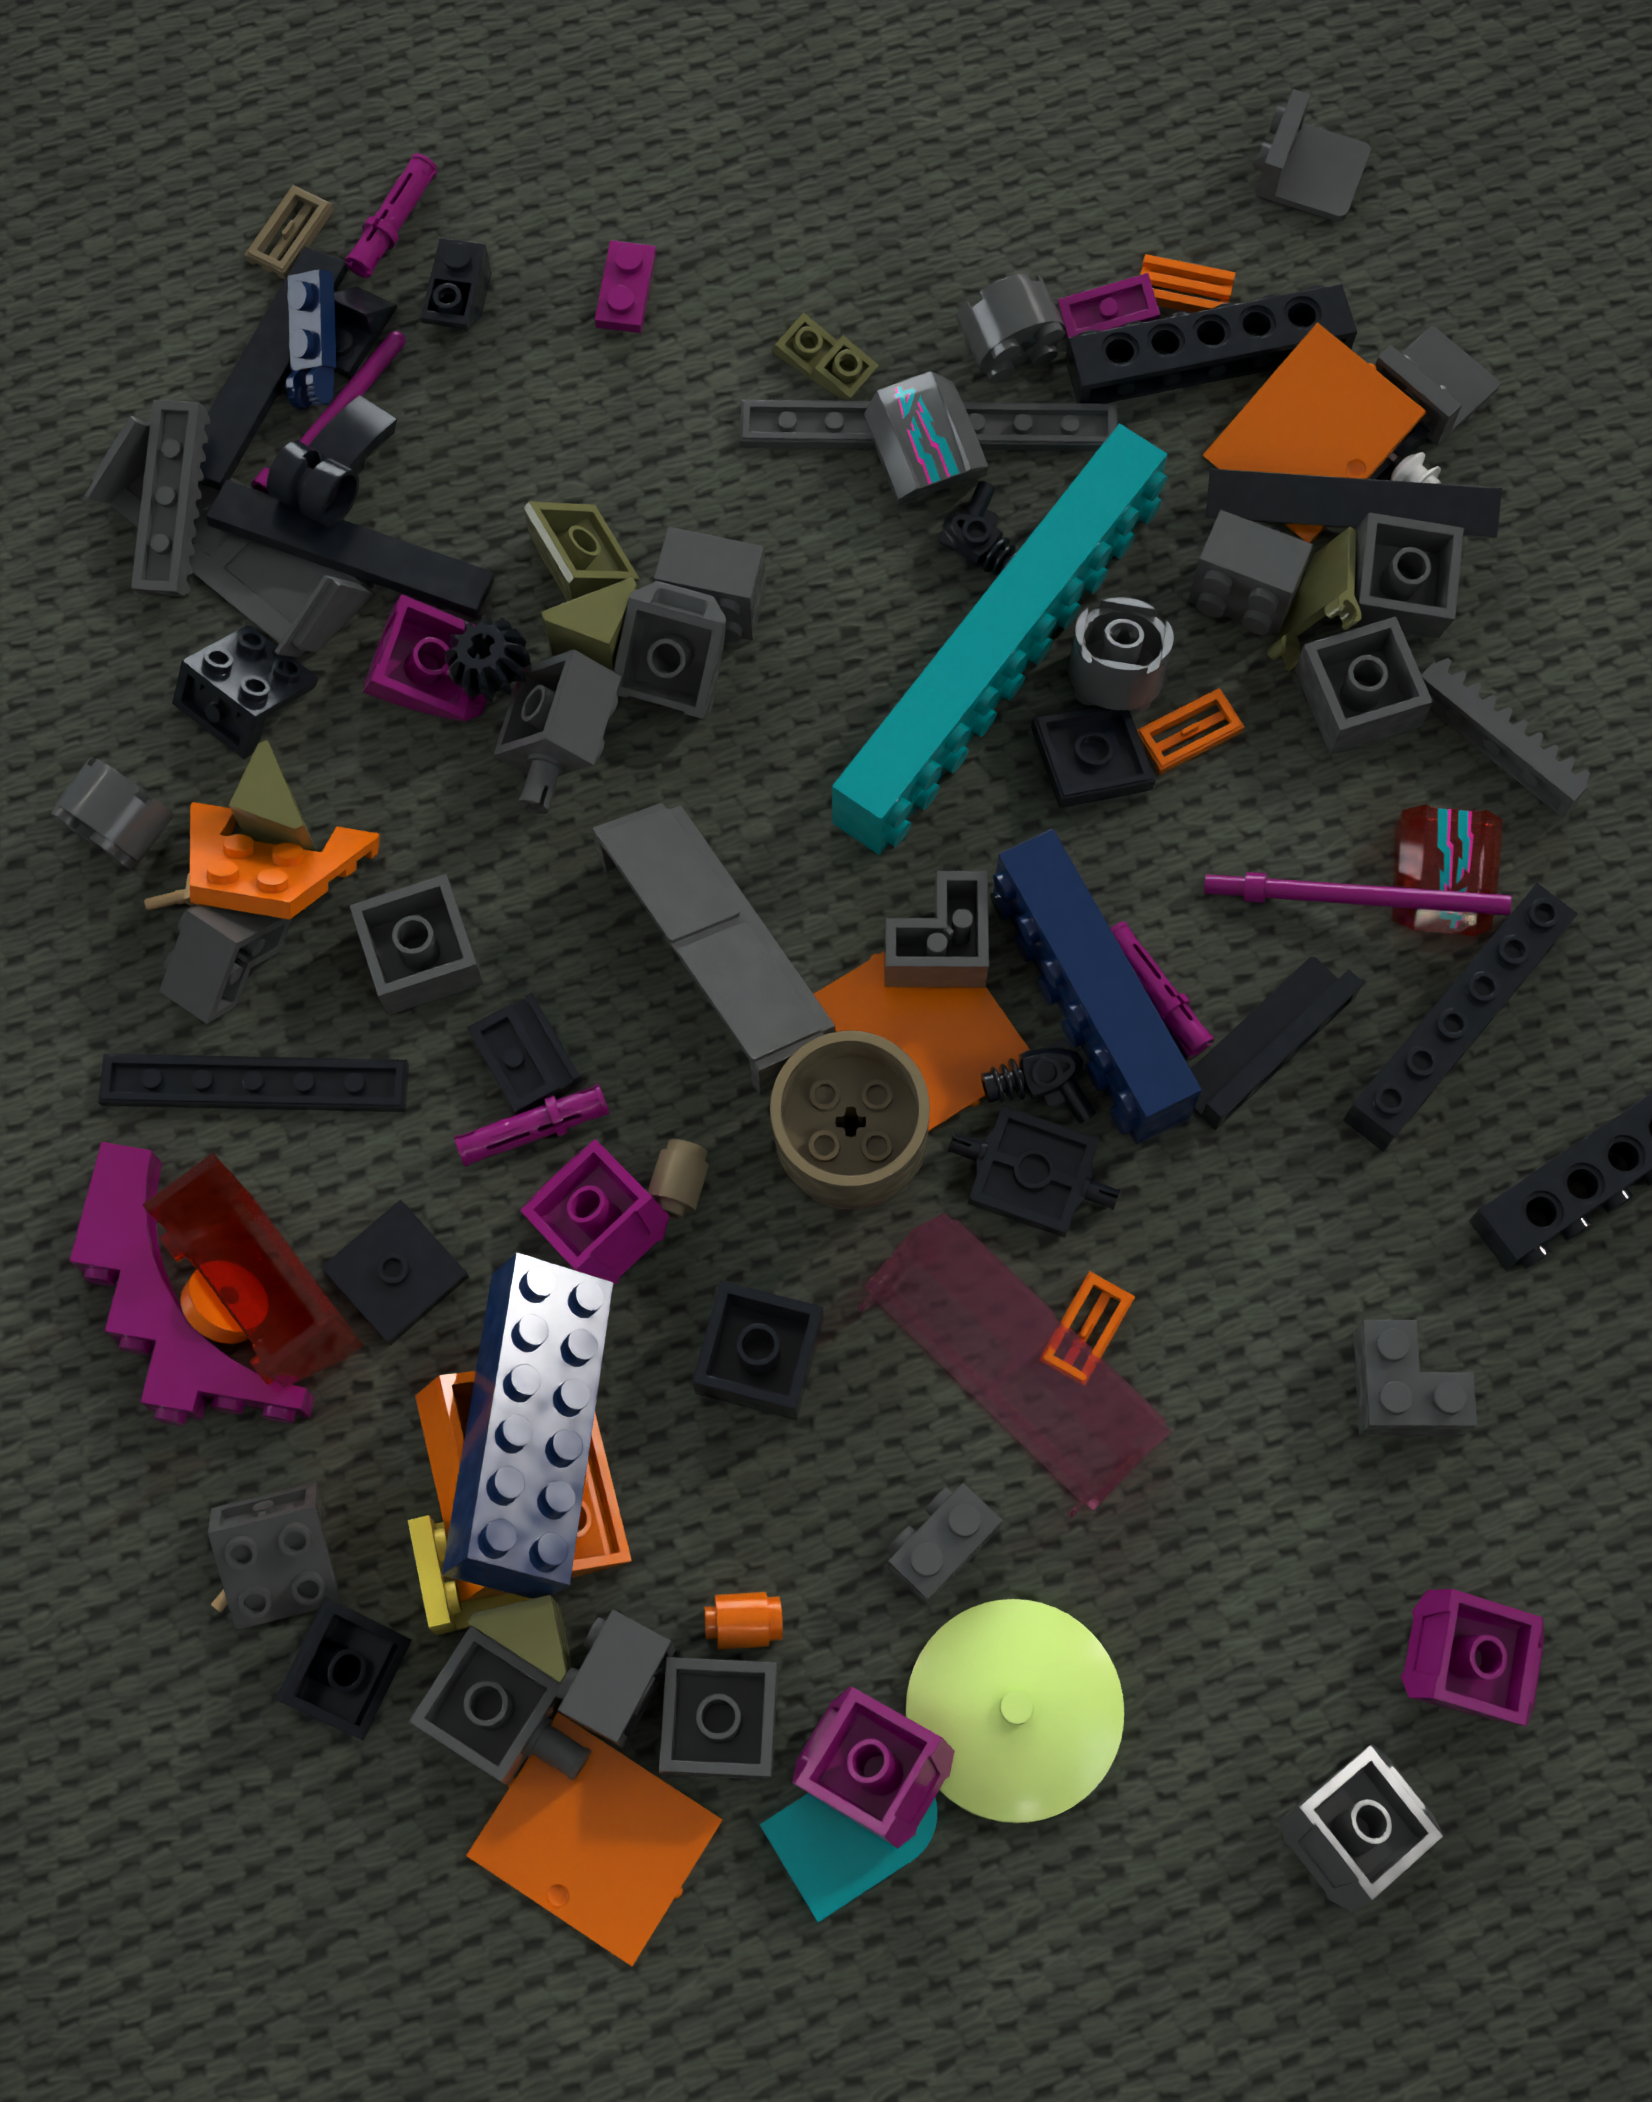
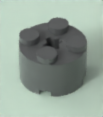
M1029 273L1008 276L988 285L979 291L983 300L973 308H971L967 301L958 312L957 322L982 373L987 374L992 383L1009 378L1015 372L1014 366L1027 361H1031L1034 367L1051 362L1058 355L1055 346L1062 340L1066 332V327L1042 277L1037 275L1036 281H1032Z
M1114 597L1102 600L1100 607L1089 612L1087 608L1080 614L1075 626L1068 665V676L1074 687V696L1079 702L1085 705L1095 704L1111 710H1128L1133 713H1141L1150 708L1151 702L1163 689L1174 642L1171 625L1167 620L1165 625L1155 616L1156 609L1137 599Z
M92 756L61 795L51 812L52 815L68 825L73 832L92 845L96 844L102 848L110 857L131 871L137 863L141 862L174 817V814L155 798L152 801L148 800L149 796L141 791L138 785Z

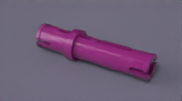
M419 153L413 154L374 216L368 217L362 225V236L350 254L345 258L346 266L354 274L362 278H370L388 248L392 249L398 242L399 236L397 233L427 186L438 173L436 164L430 158Z
M1125 921L1112 926L1110 929L1169 1033L1177 1041L1186 1057L1192 1059L1204 1052L1215 1039L1189 1007L1191 1003L1185 993L1179 994L1176 988L1172 986Z
M599 1083L556 1100L555 1096H551L545 1099L546 1104L465 1134L454 1136L464 1166L468 1167L470 1164L557 1133L558 1137L568 1134L567 1129L604 1115H610Z

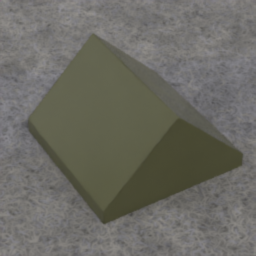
M529 501L524 506L530 539L567 602L634 577L635 582L640 580L596 505Z
M634 577L542 611L541 614L551 657L574 649L614 671L631 592L638 589Z
M265 740L258 743L229 803V807L244 835L251 837L254 841L276 845L280 843H295L305 850L317 851L269 741Z
M551 1595L474 1612L467 1621L472 1627L560 1684L572 1667L561 1607Z

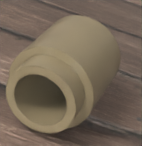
M670 1139L666 1149L660 1150L648 1188V1193L670 1216L669 1218L678 1220L683 1219L684 1213L692 1214L696 1212L709 1164L705 1161L708 1151L700 1145L680 1139Z

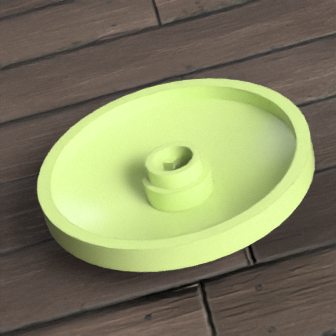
M1005 1599L986 1602L959 1613L945 1623L931 1637L921 1651L914 1665L906 1695V1717L942 1737L955 1750L950 1776L945 1779L939 1791L960 1808L976 1816L997 1822L1030 1823L1045 1820L1081 1802L1098 1786L1107 1774L1116 1757L1122 1738L1124 1726L1123 1693L1119 1677L1108 1653L1098 1639L1072 1616L1055 1607L1030 1600Z

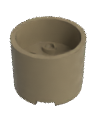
M838 1031L811 1040L799 1048L786 1061L776 1078L771 1095L770 1114L777 1154L784 1171L793 1183L804 1193L812 1197L813 1200L840 1209H863L879 1205L890 1200L892 1196L900 1192L918 1173L923 1163L928 1143L930 1113L928 1090L919 1068L899 1046L872 1033ZM848 1118L856 1119L857 1126L859 1127L854 1137L846 1136L845 1129L842 1128L845 1127L846 1119Z

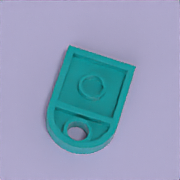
M809 1793L761 1823L760 1826L819 1923L913 1861L925 1850L936 1828L937 1802L936 1798H934L917 1827L916 1835L898 1849Z

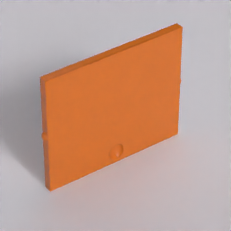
M1317 322L1206 450L1203 457L1216 468L1225 470L1369 479L1426 414V410L1380 374L1374 364L1364 361ZM1284 524L1303 541L1312 543L1326 528Z
M884 951L880 954H873L870 960L813 994L834 1023L836 1032L862 1031L872 1033L891 1041L909 1055L919 1068L928 1090L930 1103L928 1132L967 1107L979 1105L980 1099L985 1097L981 1083V1073L988 1072L991 1067H995L998 1074H1000L999 1066L1001 1064H1004L1009 1071L1008 1061L1010 1058L1015 1060L1019 1068V1054L1030 1051L986 987H884Z
M558 1712L551 1726L584 1748L592 1751L585 1766L576 1779L572 1781L567 1775L535 1755L528 1758L517 1777L513 1778L509 1784L508 1791L466 1856L633 1967L673 1900L678 1899L682 1895L684 1882L723 1819Z

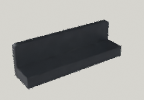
M1310 957L1191 1069L1202 1089L1194 1110L1216 1131L1356 998L1363 982L1349 969L1338 979L1317 958Z

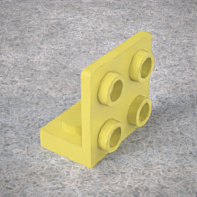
M429 1515L408 1520L428 1627L436 1636L469 1628L471 1625L467 1621L474 1612L530 1600V1598L509 1593L461 1602L457 1580L442 1576L448 1540L444 1522L435 1524Z

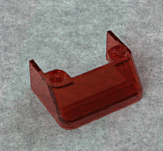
M214 1152L142 1204L147 1212L166 1230V1233L160 1236L159 1239L178 1263L187 1257L199 1270L252 1342V1348L257 1355L249 1361L268 1386L275 1381L283 1388L290 1386L348 1358L364 1346L255 1198Z

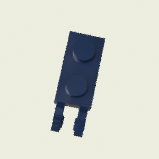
M318 269L288 276L290 371L292 372L286 378V389H288L286 394L290 404L293 405V408L297 407V409L309 408L312 402L313 405L316 404L317 406L329 405V402H332V398H334L333 393H335L333 391V387H335L334 368H336L334 274L331 271Z

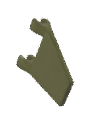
M1351 527L1314 553L1277 641L1268 647V656L1272 660L1282 656L1285 661L1284 669L1288 672L1296 667L1302 651L1297 636L1324 616L1332 619L1339 615L1342 620V628L1345 631L1361 620V611L1354 595L1357 532Z

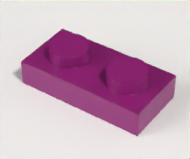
M610 240L595 315L596 328L642 333L656 259V246Z
M1148 273L1058 299L1060 314L1066 327L1067 339L1087 330L1104 331L1122 327L1132 321L1149 322L1161 319Z

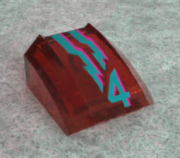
M1427 804L1402 810L1396 822L1393 887L1497 894L1502 819L1488 810L1474 811L1430 807ZM1392 907V920L1414 931L1476 936L1491 930L1494 914Z

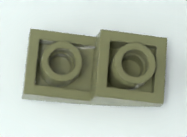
M804 312L779 339L772 350V353L832 394L846 401L851 400L879 366L844 335L837 341Z

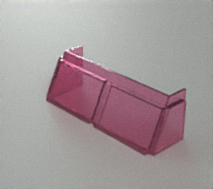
M945 1213L914 1228L865 1285L870 1294L858 1309L862 1312L879 1303L1080 1500L1068 1513L1071 1518L1086 1505L1092 1511L1098 1508L1172 1432L1165 1426L1166 1419L1102 1358H1097L1092 1353L1093 1349L1070 1327L1067 1329L1055 1318V1313L959 1220H951ZM1049 1346L1056 1350L1054 1356L1087 1376L1085 1381L1044 1360L1043 1357Z

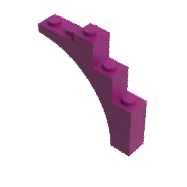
M101 1142L70 1262L81 1272H84L83 1279L99 1285L114 1286L116 1278H118L105 1328L107 1334L120 1342L118 1348L125 1352L146 1356L150 1355L151 1348H154L140 1403L155 1412L154 1420L177 1426H185L187 1418L203 1420L207 1400H212L210 1408L230 1414H242L244 1406L263 1409V1418L280 1423L293 1424L295 1415L310 1418L315 1397L306 1388L279 1382L248 1369L213 1346L191 1326L184 1316L181 1304L172 1289L158 1242L156 1207L157 1188L162 1162L152 1150Z

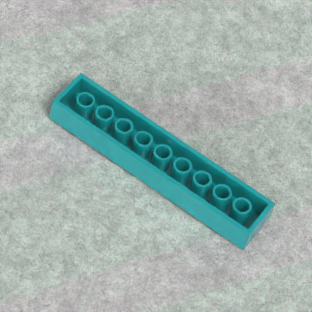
M1120 423L832 785V824L878 855H881L889 844L897 847L902 842L911 827V822L908 819L917 807L926 810L940 790V785L937 782L945 771L948 770L953 774L958 770L969 752V749L965 746L974 734L980 737L986 734L996 719L997 712L994 711L995 707L1003 697L1010 701L1018 693L1025 680V676L1022 673L1030 662L1038 665L1043 661L1053 644V640L1050 637L1059 626L1067 629L1080 610L1081 605L1077 603L1086 591L1094 594L1099 589L1108 573V569L1105 566L1113 556L1121 559L1127 553L1135 539V534L1132 532L1140 521L1147 525L1155 517L1162 504V500L1158 498V495L1168 478L1167 475L1163 474L1168 455L1166 452Z

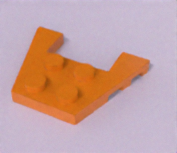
M192 802L190 805V903L290 920L328 892V882L336 876L346 878L357 870V861L363 856L369 859L376 856L380 846V834L336 826L322 852L305 850L295 843H280L276 845L254 841L247 835H231L235 827L236 818L230 808Z

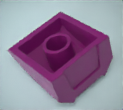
M401 594L382 630V635L364 681L363 693L405 708L448 719L469 721L481 715L487 699L483 697L482 693L475 699H472L465 694L462 688H459L458 685L455 686L449 676V666L445 661L444 652L453 648L450 643V634L463 635L465 632L464 620Z
M596 1139L571 1158L520 1209L525 1217L575 1271L613 1282V1284H617L619 1277L657 1241L664 1239L670 1217Z
M1454 1589L1427 1590L1411 1611L1413 1622L1405 1669L1400 1675L1408 1697L1455 1711L1527 1727L1534 1710L1543 1654L1544 1618Z
M850 1686L830 1703L798 1756L792 1783L898 1849L916 1835V1830L945 1779L950 1776L955 1750L939 1735Z

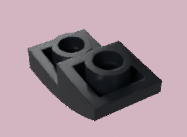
M359 395L321 430L309 447L322 453L325 459L331 458L359 474L364 470L365 456L395 433L397 419Z

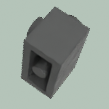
M964 1483L954 1493L948 1487H945L925 1509L931 1517L917 1531L909 1525L888 1547L893 1556L888 1560L887 1569L925 1606L1000 1529L1003 1521Z

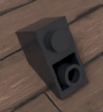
M440 237L420 317L422 323L468 330L482 317L492 275L486 244Z

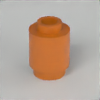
M766 1592L714 1595V1606L704 1607L706 1640L716 1639L717 1650L769 1647L770 1641L782 1640L783 1625L780 1596L767 1597Z

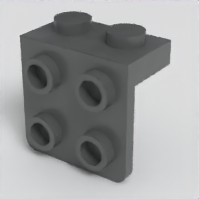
M1293 89L1287 106L1278 105L1269 130V133L1275 134L1272 144L1264 142L1255 165V170L1262 172L1257 196L1333 221H1343L1347 217L1371 148L1365 142L1305 124L1304 119L1311 94Z

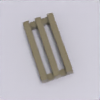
M292 185L244 254L247 262L253 265L258 264L268 272L273 271L277 273L278 277L285 280L304 246H310L334 211L332 203ZM299 201L304 202L305 204L294 220H290L282 231L283 236L269 256L264 254L263 252ZM314 208H316L315 212L312 214L306 225L303 227V229L301 230L295 241L292 243L286 254L283 256L281 261H279V259L286 251L294 237L297 235L303 224L306 222Z

